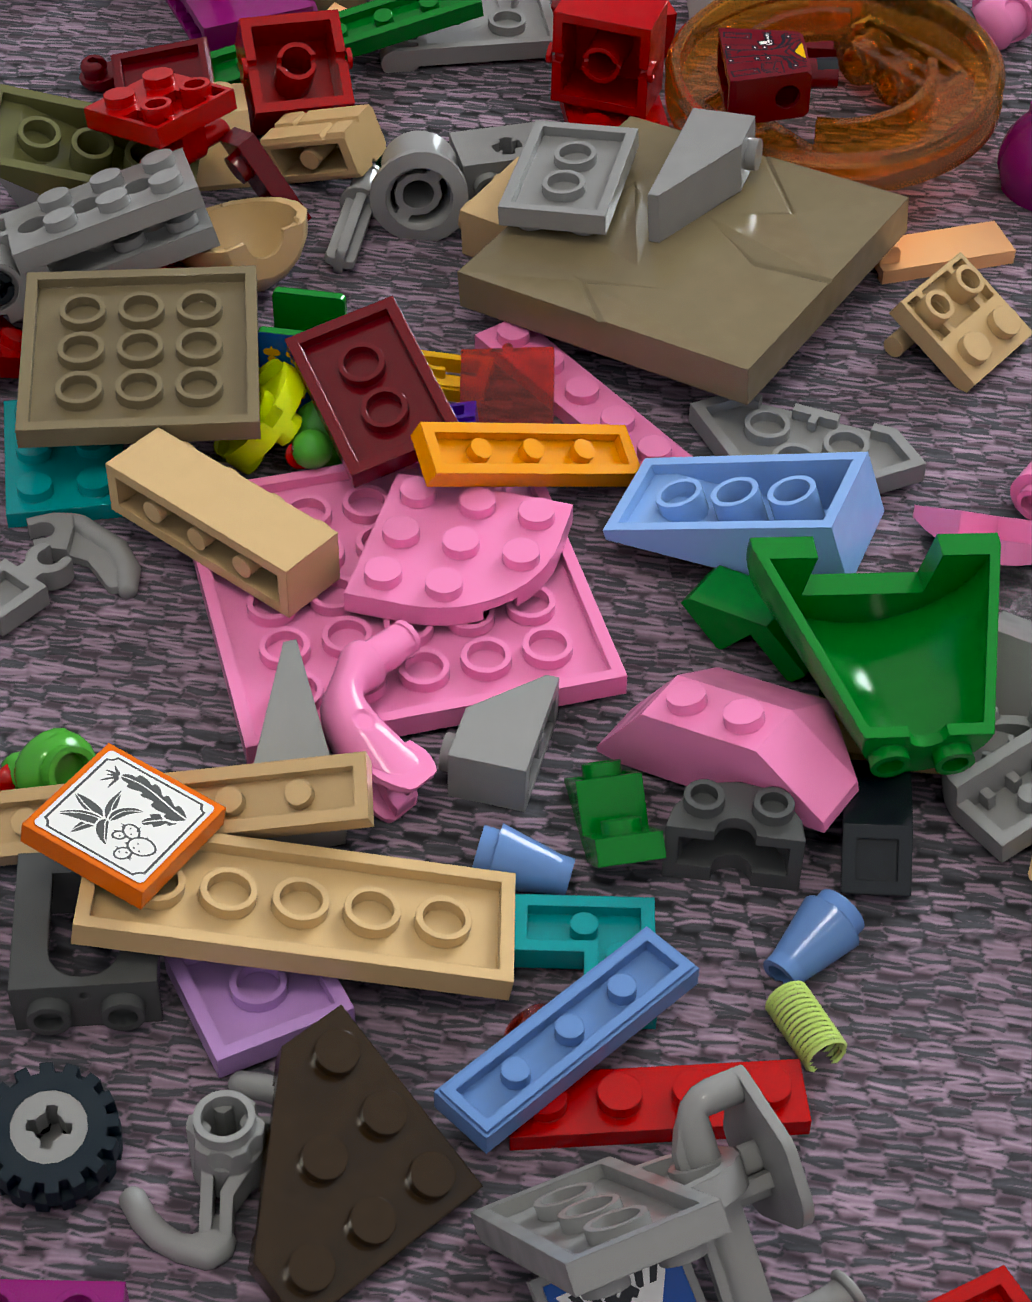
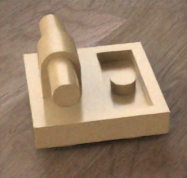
M960 252L889 312L900 325V328L885 339L884 348L890 356L899 357L916 343L956 388L967 393L1032 335V330Z

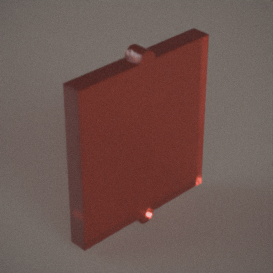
M506 343L502 348L461 349L460 402L476 400L479 423L554 424V347L513 348L512 344Z

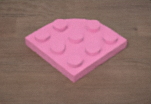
M397 473L344 591L345 611L394 621L403 620L410 624L448 626L482 621L483 611L501 606L514 600L516 606H519L535 595L553 574L573 523V504L491 490L484 487H427L423 476Z

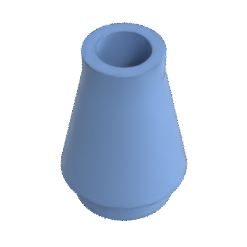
M503 823L501 829L484 825L472 868L516 873L515 892L565 895L576 858L562 855Z
M823 889L817 896H806L773 953L763 962L765 972L774 980L783 981V984L796 980L807 981L859 945L858 935L865 926L860 912L846 897L831 889Z

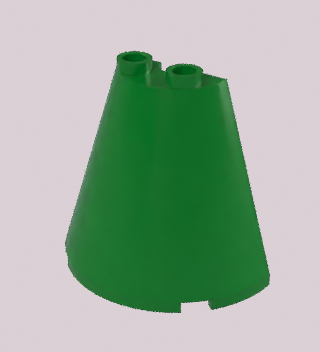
M998 533L937 534L918 572L811 574L818 560L813 536L750 538L747 546L746 561L754 588L868 761L871 773L877 777L885 778L899 775L905 771H921L935 768V771L939 774L951 775L972 767L975 763L974 752L983 747L995 734L1001 542Z

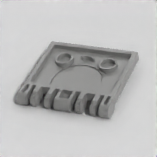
M481 0L484 14L482 17L378 49L380 51L379 57L382 69L385 73L415 71L419 66L546 58L548 45L551 41L553 42V11L550 1Z

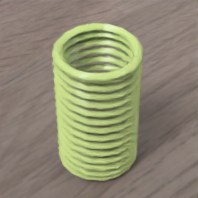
M800 980L789 981L776 988L769 995L765 1009L792 1050L795 1051L796 1056H798L806 1071L815 1072L818 1069H814L816 1066H810L813 1063L810 1060L824 1047L826 1049L823 1052H829L827 1056H832L830 1060L833 1061L831 1063H838L846 1053L847 1042L805 982Z

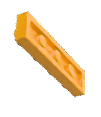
M420 422L410 435L427 487H628L640 467L626 425Z

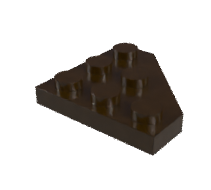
M342 1005L283 1045L276 1056L272 1085L274 1086L270 1124L266 1130V1142L258 1190L260 1192L255 1235L251 1243L248 1271L271 1302H338L483 1187Z

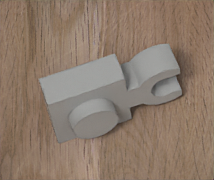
M46 541L31 547L26 553L25 561L18 566L6 558L0 561V635L2 637L50 605L48 591L58 590L67 586L75 577L73 561L69 556H65L57 563L52 564L51 545Z

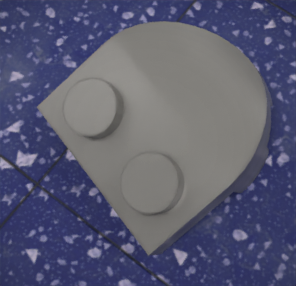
M996 706L995 734L983 747L974 752L975 763L972 767L957 774H941V786L945 805L954 820L996 859L1003 863L1032 844V709L1028 717L1000 715L999 709Z

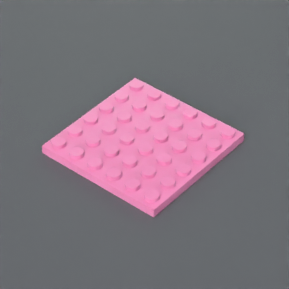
M419 462L354 488L343 464L248 479L266 491L279 495L285 502L314 519L325 522L331 529L338 532L340 579L290 618L193 559L247 764L254 763L283 642L297 640L321 722L320 706L334 673L340 652L350 642L354 640L366 641L396 622L394 620L345 611L344 591L397 473L423 476ZM484 487L491 490L552 500L547 487ZM567 537L558 564L547 583L521 605L516 606L514 600L501 606L483 611V620L473 623L448 626L410 624L417 631L421 640L420 650L416 652L417 654L413 658L387 673L384 682L376 689L369 691L364 697L371 709L400 737L458 726L466 707L545 675L559 677L558 706L626 694L627 673Z

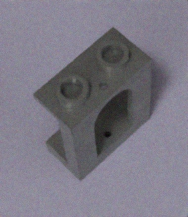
M40 852L18 854L8 977V995L16 1030L30 1029L41 1035H57L67 1031L70 1027L105 1025L113 1030L129 1031L140 1027L144 1022L163 1021V1007L160 994V955L120 950L118 957L110 967L98 974L84 977L69 976L57 970L50 962L51 915L75 913L82 876Z

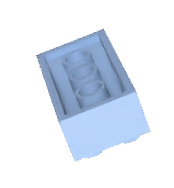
M868 452L645 458L606 523L603 533L608 541L713 568L721 565L749 575L746 552L750 538L813 536L818 560L811 574L856 573L883 516L884 507Z

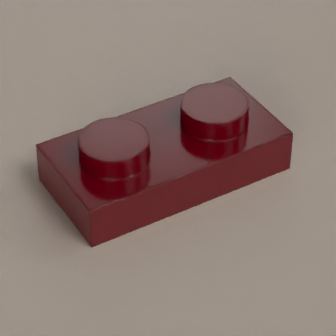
M234 127L219 139L229 154L224 158L227 167L241 183L245 184L248 182L258 197H282L300 202L254 133ZM307 212V221H309L311 216Z

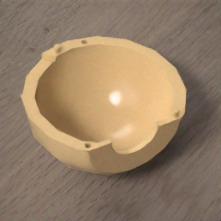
M254 197L233 200L208 207L206 210L217 234L220 246L180 260V263L185 268L256 265L257 292L265 291L284 279L300 259L308 235L307 208L298 201L282 197Z

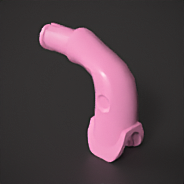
M403 620L394 622L366 641L354 640L350 642L340 652L334 673L320 706L321 726L326 743L332 754L366 751L372 762L374 816L386 823L396 821L416 805L417 789L432 779L437 771L435 762L430 754L411 740L404 742L371 709L364 697L369 691L376 689L384 682L387 673L413 658L417 654L416 652L420 650L421 640L417 631L412 625Z

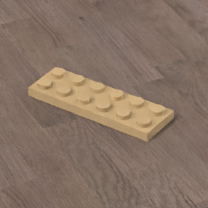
M215 833L141 910L82 877L72 924L71 944L509 1001L514 984L516 873Z

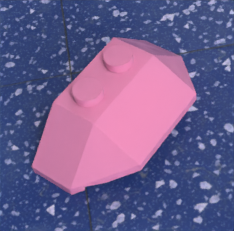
M720 667L675 676L633 707L597 746V752L613 760L621 759L622 765L684 786H688L691 782L699 779H709L717 783L743 782L762 788H782L794 798V811L802 820L803 826L822 833L826 832L859 791L853 765L834 710L828 700Z

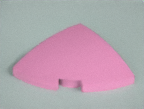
M914 505L913 518L933 537H936L937 534L998 533L1001 542L1000 565H1032V520Z

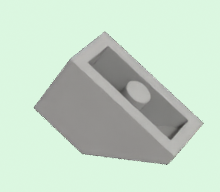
M545 675L466 707L457 732H447L440 749L438 766L440 771L448 772V796L522 812L526 811L558 719L559 677Z

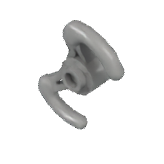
M236 1071L228 1080L229 1090H219L206 1095L196 1105L193 1114L188 1116L186 1133L195 1182L200 1186L199 1232L193 1234L182 1233L169 1225L155 1211L146 1192L142 1188L130 1186L121 1193L119 1204L131 1229L152 1250L177 1264L204 1271L219 1267L233 1256L237 1244L234 1235L235 1214L249 1194L259 1187L266 1130L270 1124V1116H258L256 1102L253 1100L263 1101L272 1105L274 1075L251 1071ZM216 1197L220 1198L219 1215H215Z

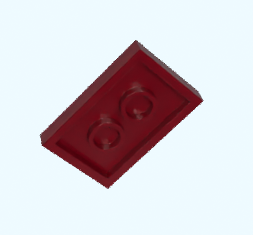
M393 295L285 339L288 354L305 385L354 488L419 462L410 435L420 422H459Z

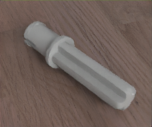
M373 164L363 177L353 178L350 186L342 192L339 199L341 212L324 256L325 263L332 265V271L336 274H342L344 269H353L356 264L371 218L374 217L370 208L369 191L372 180L380 169L378 165Z

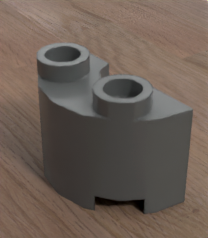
M699 779L691 782L685 787L683 798L673 806L666 824L664 839L666 858H663L661 875L709 881L711 875L716 870L734 868L746 874L750 886L798 891L806 839L802 820L794 811V798L790 793L778 787L762 788L743 782L717 783L709 779Z

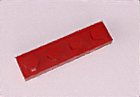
M800 1059L590 1070L509 1135V1150L672 1142L679 1103L689 1088L707 1077L738 1065H743L749 1072L789 1135L809 1134L812 1121ZM723 1110L709 1116L716 1139H726L723 1127Z

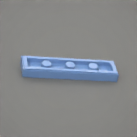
M646 926L434 1091V1107L487 1154L698 984L699 967Z

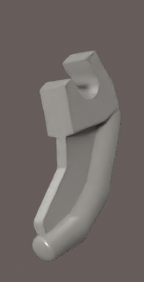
M53 512L26 518L30 539L49 536L35 539L33 544L36 545L44 541L48 542L51 545L53 561L58 562L61 558L69 556L74 564L90 568L108 593L118 594L123 599L133 598L137 595L141 566L127 541L82 514Z

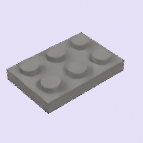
M535 120L498 205L499 225L519 227L526 231L545 229L567 231L580 236L606 235L639 147L638 128Z

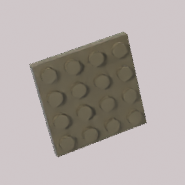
M256 265L27 273L15 424L18 448L134 444L157 427L186 442L261 439Z

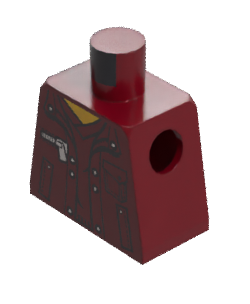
M718 28L716 75L724 112L755 116V124L804 117L809 112L811 89L837 88L839 66L837 57L809 58L803 34L797 31Z

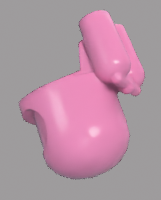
M972 0V8L970 10L973 12L977 22L975 44L978 47L987 51H1001L1006 49L1010 43L1018 42L1032 34V0Z

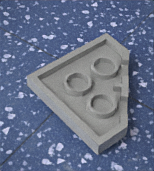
M757 394L748 405L719 395L690 403L688 421L715 456L868 452L880 494L924 481L927 463L896 428L874 423L871 431L840 424L841 414L797 403L793 411L762 404L763 395Z

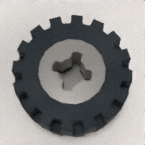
M53 1062L39 1063V1074L30 1076L25 1067L14 1073L16 1083L11 1087L3 1081L0 1084V1193L2 1196L8 1194L12 1203L23 1209L27 1204L35 1206L36 1212H50L51 1206L62 1205L65 1211L77 1207L76 1200L84 1196L90 1201L100 1194L99 1186L103 1181L110 1183L117 1173L116 1161L121 1160L123 1151L121 1121L115 1100L110 1091L103 1090L101 1080L90 1072L85 1078L81 1076L79 1066L66 1063L63 1072L55 1071ZM51 1124L49 1132L45 1133L41 1138L36 1137L35 1134H40L43 1129Z

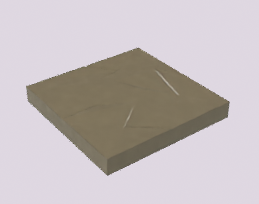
M630 116L619 127L638 128L639 147L606 235L580 236L567 231L545 229L526 231L519 227L507 226L457 271L460 306L748 405L907 232L909 197L762 155L759 169L757 171H750L740 192L660 243L649 241L648 193L681 130Z

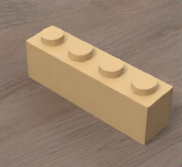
M159 427L105 463L112 510L288 618L340 579L337 531L331 529L325 522L314 519L285 502L279 495L270 493L244 478L233 468L220 464L198 451L190 443L179 440Z

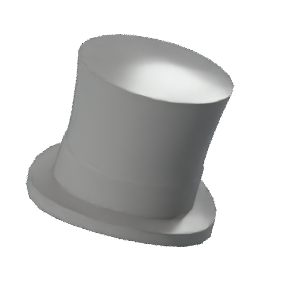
M410 131L396 137L386 147L381 160V168L372 180L369 200L375 219L390 234L398 238L439 241L448 237L459 228L458 218L460 209L469 201L467 182L458 167L457 157L451 145L435 133Z

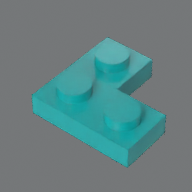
M515 894L514 967L583 969L584 975L646 926L655 932V897ZM657 1017L642 1029H656Z

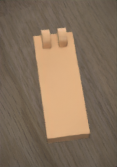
M989 221L903 235L874 268L878 273V280L883 285L931 277L960 252L976 269L1014 263L1016 250L997 223Z

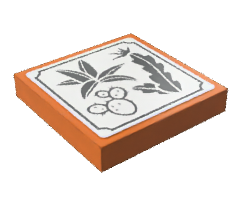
M108 743L22 823L21 842L141 910L223 826L226 807Z

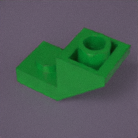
M719 565L713 568L681 602L716 648L722 650L751 635L787 681L793 682L809 672L754 588L749 575Z
M621 759L581 764L582 776L564 778L589 864L601 868L666 858L663 830L648 825L642 772L629 769L622 770Z

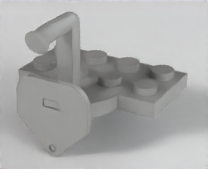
M738 1065L707 1077L689 1088L679 1103L673 1128L672 1154L664 1155L635 1166L608 1156L473 1210L470 1214L476 1232L483 1244L575 1298L581 1296L586 1301L604 1299L628 1288L631 1285L629 1275L657 1263L661 1268L679 1267L704 1256L718 1302H773L743 1207L752 1204L762 1216L795 1229L811 1225L814 1221L815 1210L801 1160L791 1136L743 1065ZM723 1110V1127L728 1146H718L709 1120V1116ZM834 1269L830 1274L831 1281L819 1289L791 1302L867 1301L862 1291L848 1275L839 1269Z

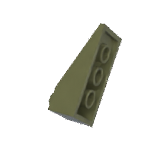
M0 84V178L41 195L56 187H67L68 189L89 182V179L101 170L108 168L123 170L139 164L145 155L159 149L88 128L84 107L92 104L91 102ZM199 160L190 164L195 180L197 179Z

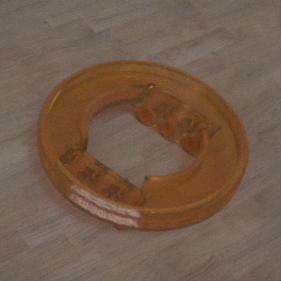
M714 0L693 15L680 28L673 38L666 56L665 103L674 127L682 130L693 108L724 112L716 75L718 28L797 31L803 34L805 43L834 41L833 48L837 50L838 66L844 77L851 84L857 86L872 84L878 98L886 105L894 108L861 117H817L813 145L776 121L756 123L755 138H762V155L765 157L770 156L886 191L916 185L936 178L956 168L978 152L992 136L998 125L1002 111L1006 78L1004 60L992 37L974 18L948 0Z

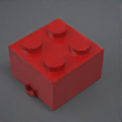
M561 0L553 12V42H550L546 52V63L552 64L551 100L645 119L662 89L668 0Z
M338 9L239 18L235 49L241 83H243L248 106L251 133H254L255 136L265 135L271 128H275L274 124L285 113L300 111L307 113L309 110L355 105L349 72L353 67V56L351 48H345Z

